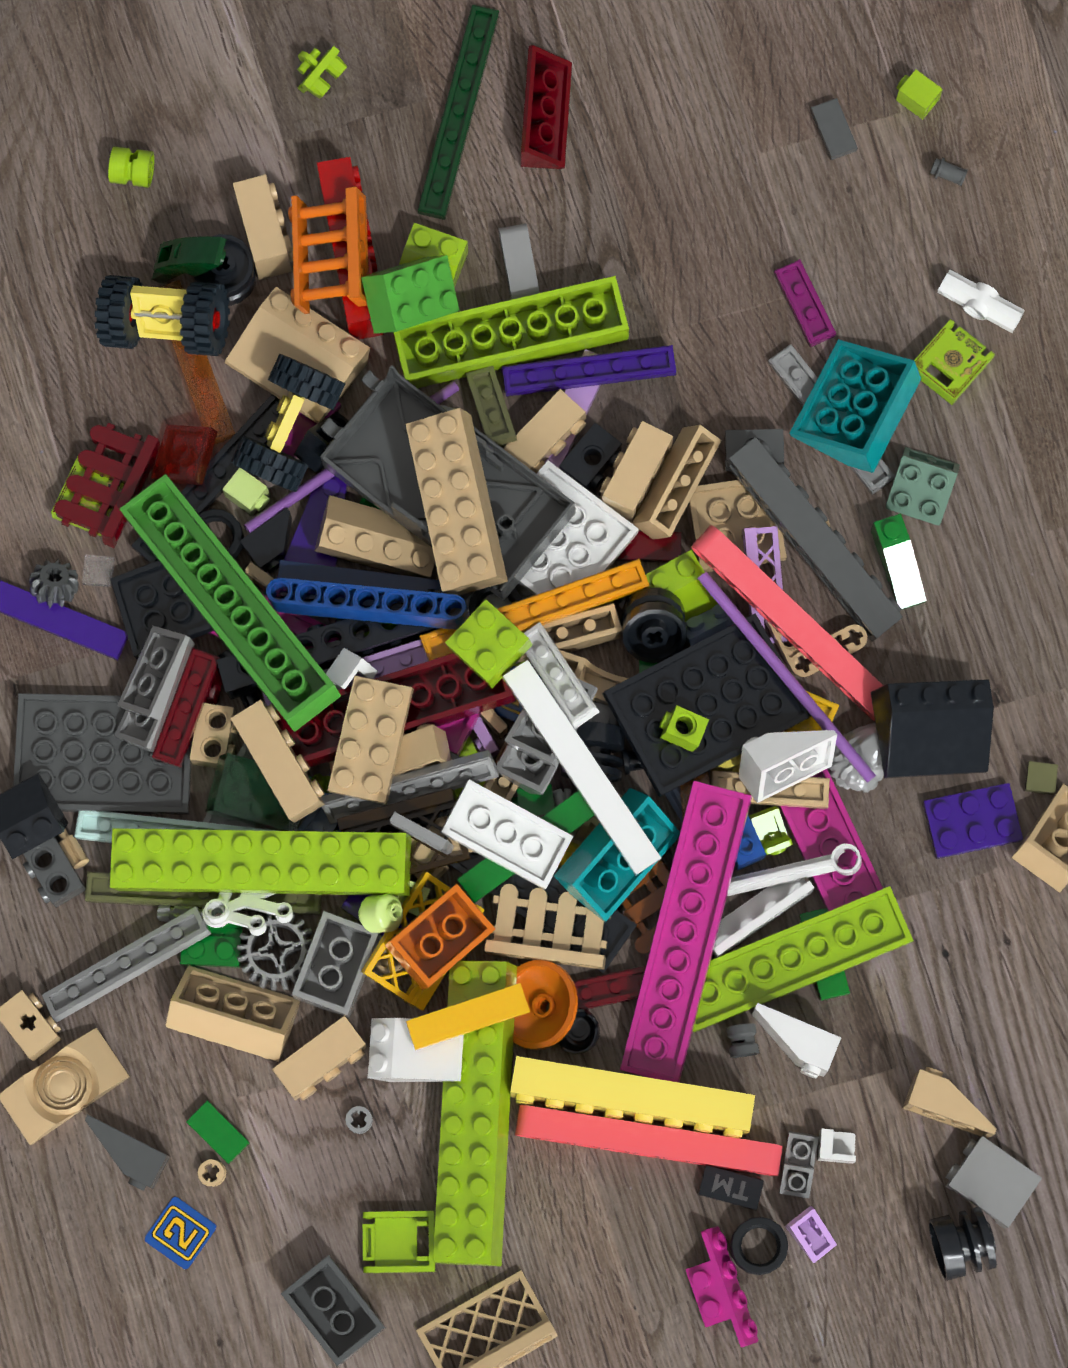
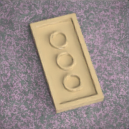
M354 676L328 792L387 805L414 690L412 687Z

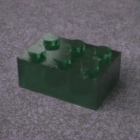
M230 753L219 755L205 810L206 813L270 830L298 831L300 820L294 823L288 819L255 760Z

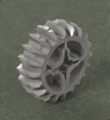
M266 913L268 920L266 921V931H268L269 936L266 946L259 948L258 951H254L255 943L261 935L251 934L249 936L241 933L240 938L246 941L247 945H237L238 951L246 952V954L238 957V961L240 963L248 962L242 968L244 974L254 971L249 978L252 983L261 977L259 982L260 988L264 989L268 981H271L270 987L272 991L277 990V982H281L283 990H288L287 980L291 979L293 984H296V975L300 974L308 948L313 940H306V938L313 932L311 928L301 931L305 925L303 919L294 925V914L291 921L281 923L278 920H273V915ZM277 928L292 931L298 936L300 941H282ZM274 937L279 946L283 949L285 948V951L281 952L280 965L275 955L270 953V949L274 950L272 948L275 945ZM301 950V955L296 965L286 972V959L289 955ZM261 959L262 961H273L278 974H270L261 970L255 961Z

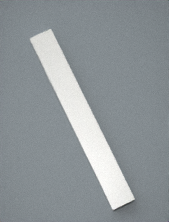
M527 660L503 675L504 681L634 874H639L660 860V855L530 662Z

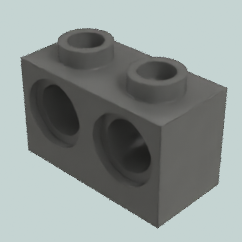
M55 837L23 854L27 862L23 863V866L31 879L37 877L41 887L37 890L46 904L51 902L57 908L86 891V887L76 870L73 869L72 864ZM42 855H52V862L48 867L41 868L38 866V860ZM58 879H65L67 881L66 889L60 893L53 892L54 882Z

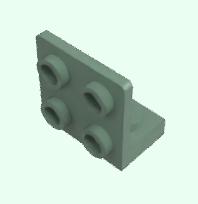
M905 447L886 503V509L934 525H940L958 475L960 464Z

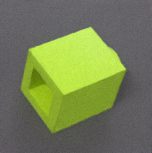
M915 69L910 77L905 75L898 83L896 88L899 91L896 101L923 120L940 100L943 89Z

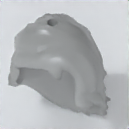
M876 723L858 727L843 735L876 776L867 783L835 745L829 774L832 778H835L836 784L839 787H843L846 790L851 788L855 791L869 793L870 790H874L877 787L878 781L882 780L884 774Z

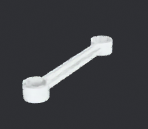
M841 844L830 855L732 877L727 896L834 871L845 876L853 875L860 869L862 858L855 846ZM846 849L854 851L856 856H858L856 864L852 869H842L837 865L840 855L845 853Z

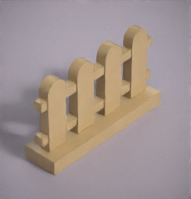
M513 884L504 885L501 888L500 896L494 895L493 903L498 904L496 925L494 926L495 930L491 933L494 934L493 940L486 939L485 952L487 954L526 960H546L556 964L600 970L605 969L606 958L604 955H600V949L607 948V941L602 940L604 921L588 908L577 906V899L570 895L569 892H564L560 895L558 904L547 902L548 895L542 888L533 889L529 900L519 899L518 889ZM517 907L528 908L525 930L514 929ZM546 910L557 912L554 934L543 932ZM575 914L586 916L583 938L572 936ZM512 937L523 938V944L512 943ZM542 941L553 942L552 948L541 947ZM571 944L582 946V951H570Z

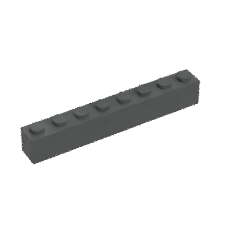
M754 437L728 458L725 464L856 624L865 629L871 642L876 640L903 618L900 614L901 607L892 597L887 598L881 590L883 588L881 582L874 575L869 576L864 570L863 566L865 564L855 552L850 553L844 545L846 541L837 530L832 531L827 525L828 519L822 510L818 507L814 509L809 503V495L800 485L795 486L789 478L791 474L786 466L781 462L777 464L771 456L772 450L768 444Z

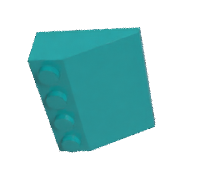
M838 339L789 433L790 436L847 466L874 473L921 381L915 361Z

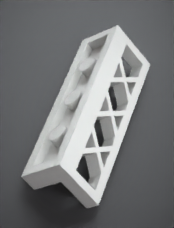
M800 879L765 888L721 919L712 953L713 956L718 958L729 952L810 895L815 887L810 881L806 882L805 879Z

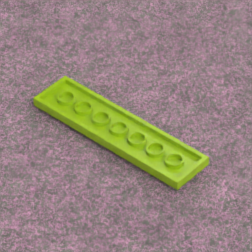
M886 887L711 960L693 1033L753 1009L757 1003L765 1004L914 942L891 887Z

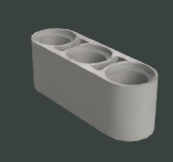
M527 224L498 228L511 300L540 293Z

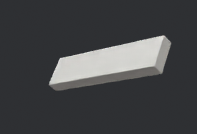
M538 622L524 632L532 643V647L525 654L572 726L576 729L598 714L600 711L544 626Z

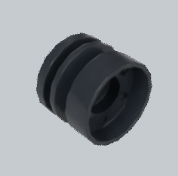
M586 721L578 727L577 734L611 783L621 781L622 771L617 768L623 765V759L610 755L611 753L624 750L625 735L621 727L608 723ZM561 767V776L570 779L564 768Z
M980 1207L971 1209L972 1223L966 1211H960V1226L957 1227L949 1214L929 1219L932 1246L945 1281L966 1276L965 1262L967 1261L970 1262L976 1273L982 1272L981 1258L987 1270L997 1268L995 1239L991 1226Z

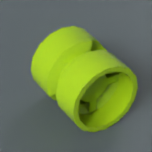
M114 146L109 160V182L126 185L128 181H131L133 186L149 188L154 173V152L137 149L135 153H132L130 148Z

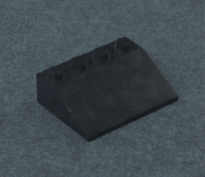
M989 679L886 684L871 692L884 778L988 772L994 712Z

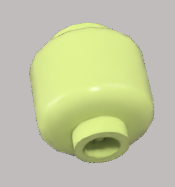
M373 894L362 901L358 916L361 924L367 931L371 933L392 932L400 926L403 918V909L400 901L393 894Z

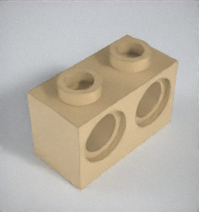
M204 703L194 730L190 753L192 765L227 770L228 762H233L235 745L231 744L233 733L238 734L235 725L230 719L236 715L234 707ZM223 716L226 718V723L223 727L218 729L211 727L213 718ZM217 744L221 746V752L216 757L206 755V750L210 745Z

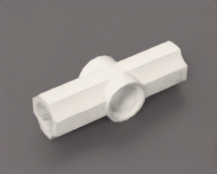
M949 270L937 292L963 306L964 311L978 320L987 319L1013 333L1025 312L1024 309L1000 297L993 287L982 282L976 284L952 270Z

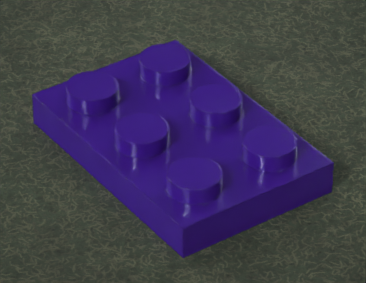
M1010 783L923 801L936 859L1021 842L1023 840Z

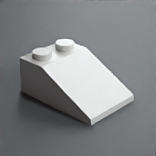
M834 730L766 733L760 737H752L742 745L738 777L755 801L759 803L831 767L837 733Z
M757 1003L752 1016L796 1066L801 1067L800 1072L815 1079L819 1075L824 1077L829 1070L841 1037Z
M372 1018L368 1066L369 1079L386 1082L461 1081L464 1035L415 1051L406 1021L411 1020V1018Z

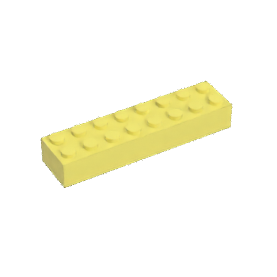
M516 1056L510 1091L511 1097L516 1098L517 1104L533 1106L534 1101L545 1103V1108L563 1111V1107L568 1106L574 1107L575 1113L593 1115V1111L604 1112L605 1118L622 1120L623 1116L635 1117L634 1122L652 1125L653 1121L664 1122V1127L681 1129L684 1125L694 1127L693 1131L711 1134L713 1130L721 1131L723 1136L740 1139L742 1135L747 1136L750 1132L755 1095L519 1056Z

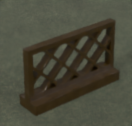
M450 788L337 819L339 830L341 832H368L377 829L375 832H381L383 827L391 825L396 828L390 822L394 812L409 820L416 818L424 820L428 823L426 826L428 830L431 826L441 830L442 827L434 822L440 812L453 809L457 796L456 792ZM434 814V815L432 816L431 820H428L427 818L424 817V816H428V815ZM411 836V838L418 842L410 853V862L417 865L410 868V875L471 859L468 848L461 845L463 854L449 857ZM421 844L435 851L430 862L423 865L413 860ZM439 854L446 858L436 861Z

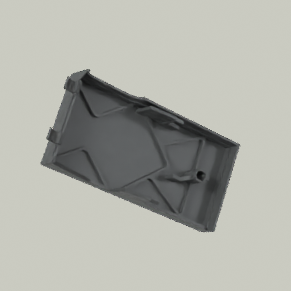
M393 365L390 366L384 380L377 378L369 370L361 380L374 392L343 428L336 425L331 418H328L321 426L322 430L333 438L320 456L325 469L432 547L406 424L447 412V410L403 378ZM474 427L508 582L487 587V589L502 600H505L575 515V502Z

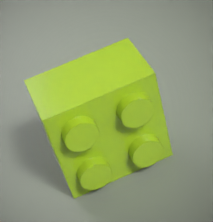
M486 599L445 642L448 648L491 688L532 647L530 639Z

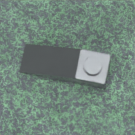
M87 1114L85 1118L86 1123L122 1173L130 1177L128 1184L142 1191L145 1190L146 1186L154 1189L170 1157Z

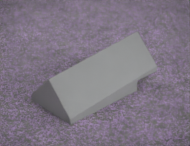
M152 627L117 706L126 711L114 737L148 752H154L190 652L195 645L190 637L160 627Z
M579 679L593 700L598 688ZM522 709L504 740L508 746L496 766L498 774L529 794L543 795L560 762L525 710Z

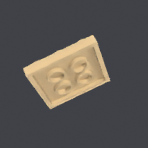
M739 480L697 486L689 501L695 541L710 525H713L744 553L742 529L776 526ZM778 529L780 561H785L787 556L783 533ZM771 533L757 534V546L763 553H766L772 546ZM772 550L768 557L774 561ZM698 556V561L704 572L714 571ZM765 559L761 564L769 562Z

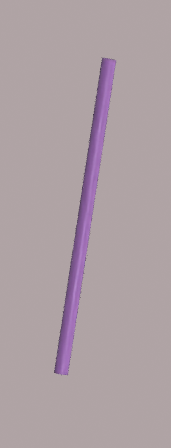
M452 381L431 395L430 398L437 404H440L458 392L459 387ZM327 469L322 470L299 486L297 492H290L245 523V529L250 534L335 475Z
M707 571L697 578L819 726L823 730H834L837 733L835 745L867 783L872 780L876 774Z

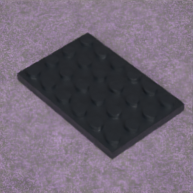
M756 613L747 617V621L781 660ZM735 624L602 693L659 797L739 756L742 753V745L750 738L760 737L766 733L784 732L811 717L809 712ZM676 706H680L709 719L699 747L693 752L660 738L663 729L659 726L666 711L671 712ZM677 721L676 729L682 734H688L687 725L682 721Z

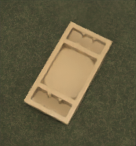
M95 1028L65 1046L40 1066L20 1077L0 1093V1101L29 1145H32L127 1080L130 1076L98 1028Z

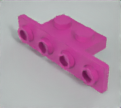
M718 1226L701 1231L710 1261L688 1268L686 1273L705 1328L731 1319L741 1347L757 1343V1326L750 1317L746 1295L741 1290L737 1280V1269L729 1257L727 1240Z

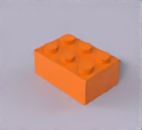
M455 884L384 946L418 986L425 990L489 936L495 928L460 886Z

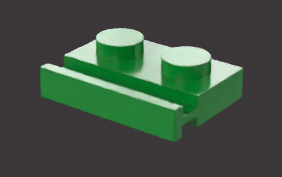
M229 923L219 928L208 926L211 932L209 936L181 951V965L240 968L241 963L238 961V957L241 956V951L237 950V945L242 944L240 934L243 927Z

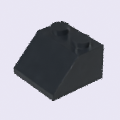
M39 773L0 794V840L12 859L61 834L68 825L67 819Z

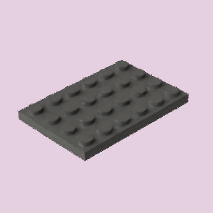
M18 693L13 786L39 773L62 812L106 811L115 813L189 815L192 764L190 753L193 736L182 766L179 768L152 758L153 753L114 737L126 711L117 706L121 696Z

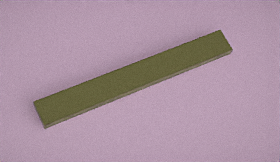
M87 872L85 902L144 906L170 905V907L196 906L202 909L210 900L217 899L219 896L217 892L118 891L110 888V873ZM232 893L230 901L240 897L241 893ZM274 894L263 899L275 903H289L293 914H321L322 894ZM244 908V909L240 910V911L259 912V911H255V910H251V909H247V908ZM283 910V913L285 914L289 912L287 910Z

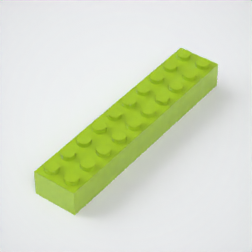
M112 828L110 888L118 891L332 895L393 894L394 896H410L412 838L407 833Z
M507 961L457 962L449 969L447 1007L516 985L517 966ZM515 1018L464 1034L461 1081H443L433 1250L434 1263L502 1266Z

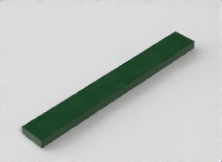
M472 5L420 199L418 214L442 220L446 219L499 18L498 10Z

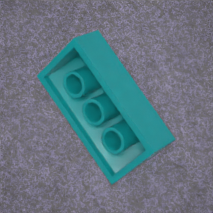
M629 788L621 799L660 857H662L678 839L680 831L650 796ZM599 823L556 872L554 877L570 895L606 922L657 862L635 875L601 823Z

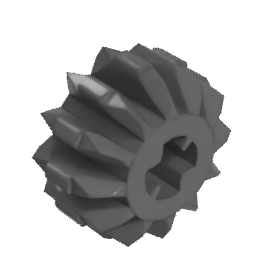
M59 558L55 563H50L46 559L44 566L36 564L34 572L29 577L32 596L37 597L39 604L47 602L49 608L52 607L53 603L63 607L65 601L72 602L74 594H77L79 589L76 570H71L70 563L61 565Z

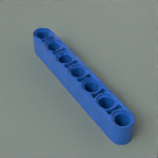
M288 578L271 580L266 588V594L273 608L281 613L454 630L458 629L469 618V611L464 599L455 594ZM288 592L285 598L275 599L278 593ZM308 595H317L313 601L304 602ZM338 597L345 598V601L342 604H332L333 601ZM374 600L372 606L368 608L361 607L364 601ZM403 603L399 610H390L393 604ZM425 605L432 606V609L427 613L419 612ZM453 608L462 609L456 616L448 615L449 611Z

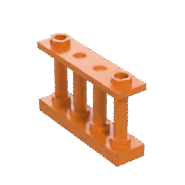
M357 187L345 188L346 199H343V202L307 207V204L297 195L291 196L292 206L288 209L289 219L292 223L294 288L291 289V301L304 314H310L311 300L347 296L358 307L368 306L361 277L369 275L366 196ZM343 213L346 215L347 226H344L341 230L308 234L307 219ZM339 241L347 243V253L344 257L308 262V246ZM343 268L348 270V281L345 284L309 289V273Z

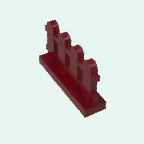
M108 423L106 427L96 425L91 428L90 438L93 443L98 445L94 452L83 450L79 453V465L86 469L83 477L79 475L68 477L66 481L67 489L74 496L71 502L67 500L56 502L54 510L57 517L62 519V525L69 527L70 523H74L89 529V535L95 538L98 533L102 534L104 545L115 548L127 523L126 518L119 509L141 493L161 447L159 438L148 434L145 442L141 441L142 435L135 433L132 438L114 431L115 425ZM108 448L125 455L122 462L103 456L105 449ZM134 458V459H136V462H135L134 466L132 467V466H130V463H131L132 459ZM97 473L112 479L111 486L107 487L92 481L93 474ZM121 483L125 484L122 492L118 491ZM82 497L101 504L99 511L96 512L80 506ZM109 508L113 509L110 517L106 516Z

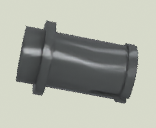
M942 157V159H935L930 174L935 175V179L940 177L962 186L968 169L948 163Z

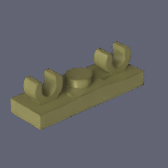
M489 366L466 373L484 434L501 448H504L510 442L517 441L494 367Z

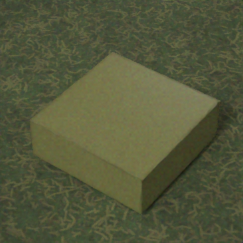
M1029 761L1027 764L1025 791L1054 795L1058 765Z

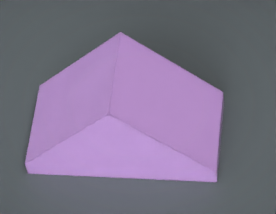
M809 1206L785 1225V1228L813 1263L837 1246L812 1206Z

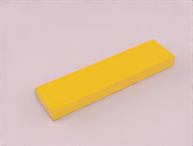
M521 983L408 1020L406 1024L416 1051L530 1013Z

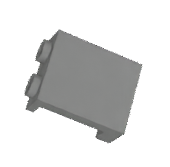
M984 1136L979 1137L977 1141L972 1138L962 1152L966 1155L960 1166L955 1163L947 1173L945 1178L949 1182L945 1187L949 1190H954L976 1207H980L983 1212L995 1219V1223L1002 1228H1009L1042 1177Z

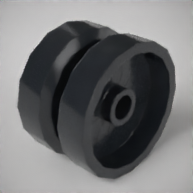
M218 234L211 236L226 239L224 246L226 250L225 259L220 266L194 277L195 282L222 284L228 292L227 297H229L230 301L228 306L241 303L251 294L256 285L257 272L251 251L241 239L232 235Z
M645 588L635 592L625 601L622 608L623 643L628 653L640 661L660 663L682 651L686 643L685 610L681 600L671 591L662 588Z

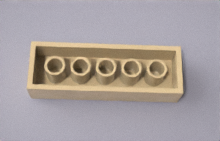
M457 408L407 423V434L442 592L463 595L508 582L471 414L461 408Z

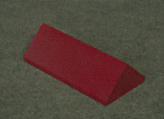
M530 45L528 48L521 167L564 169L572 62L534 45Z

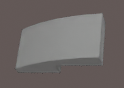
M789 1131L780 1194L809 1199L818 1136Z

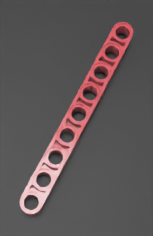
M710 525L691 546L692 550L853 703L875 721L871 692L884 685L721 531Z
M519 1105L515 1130L516 1136L768 1176H779L783 1146L528 1105Z

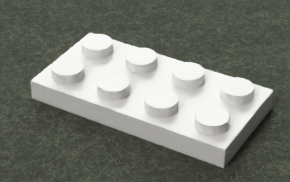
M470 779L467 780L440 831L441 834L542 889L547 888L574 837Z

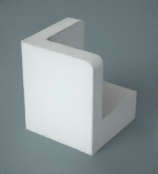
M343 648L326 672V675L337 688L345 689L356 673L365 678L373 679L378 671L363 658Z
M824 1128L819 1131L817 1161L852 1164L856 1162V1155H854V1133L835 1132L834 1129Z

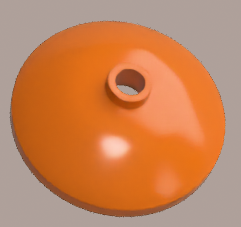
M546 960L528 961L517 967L516 984L521 983L530 1013L515 1017L513 1042L524 1048L539 1050L555 1045L569 1032L577 1014L578 996L572 978L561 966ZM550 1003L549 1010L546 1011V1005Z

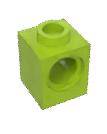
M676 706L671 712H665L659 726L663 729L660 738L693 752L699 747L709 719ZM677 721H682L687 725L688 734H682L676 729Z

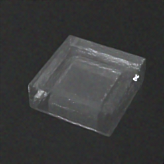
M85 555L82 584L112 587L110 578H113L114 557Z

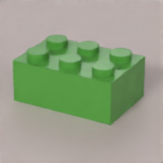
M447 255L420 258L361 277L374 334L397 332L460 311Z

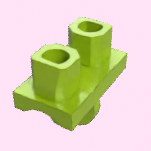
M333 46L319 62L316 59L321 52L316 48L310 54L305 51H301L298 54L302 64L297 70L303 75L308 69L311 70L297 87L303 94L308 90L319 99L325 95L331 86L320 77L324 70L337 79L347 68L343 60L337 56L340 50Z

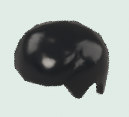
M577 1008V1014L571 1029L558 1042L561 1049L575 1055L592 1049L600 1037V1027L595 1016L588 1010Z

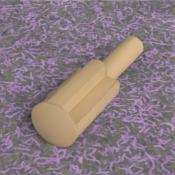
M65 829L64 832L59 834L62 839L59 844L72 864L73 869H79L85 866L89 859L77 839L73 835H69Z

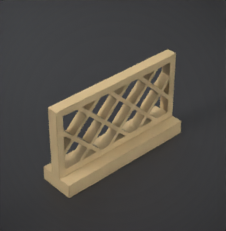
M522 1270L416 1330L436 1368H443L442 1363L445 1353L461 1357L458 1368H504L558 1337ZM519 1280L525 1288L522 1302L506 1298L508 1287ZM503 1290L501 1296L495 1295L499 1291ZM528 1295L534 1305L526 1303ZM487 1298L500 1300L495 1317L479 1312L482 1301ZM504 1302L520 1306L516 1322L500 1318ZM476 1305L475 1311L469 1310L471 1307ZM525 1307L537 1310L542 1321L533 1326L520 1324ZM461 1313L473 1315L469 1332L453 1328L457 1315ZM478 1317L494 1321L490 1337L473 1333ZM450 1320L449 1326L442 1325L443 1323ZM498 1322L514 1326L512 1337L505 1342L494 1339ZM435 1328L447 1330L442 1347L430 1344L425 1334ZM519 1328L525 1329L521 1333L517 1334ZM451 1332L467 1336L463 1353L447 1348ZM472 1338L488 1342L485 1353L479 1357L467 1354ZM492 1343L498 1344V1346L491 1349ZM434 1349L441 1351L439 1359ZM466 1358L472 1360L464 1365Z

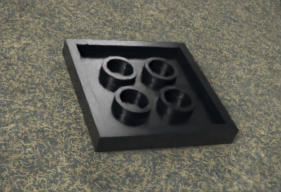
M159 560L110 578L131 649L136 659L139 658L153 626L184 634L191 639L214 631Z

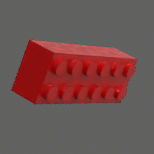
M350 157L317 163L324 204L343 202V199H346L345 188L357 187L362 192L358 165L352 166ZM344 213L327 216L329 231L341 230L344 226H347ZM367 218L368 274H372L378 270ZM345 241L332 242L334 257H344L347 253V243ZM346 268L337 269L340 285L345 284L348 281V270ZM342 296L350 335L358 340L384 335V333L374 334L368 306L358 307L347 296Z

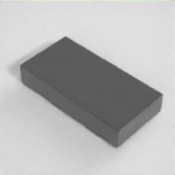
M837 98L811 107L810 112L830 160L857 151L858 147Z

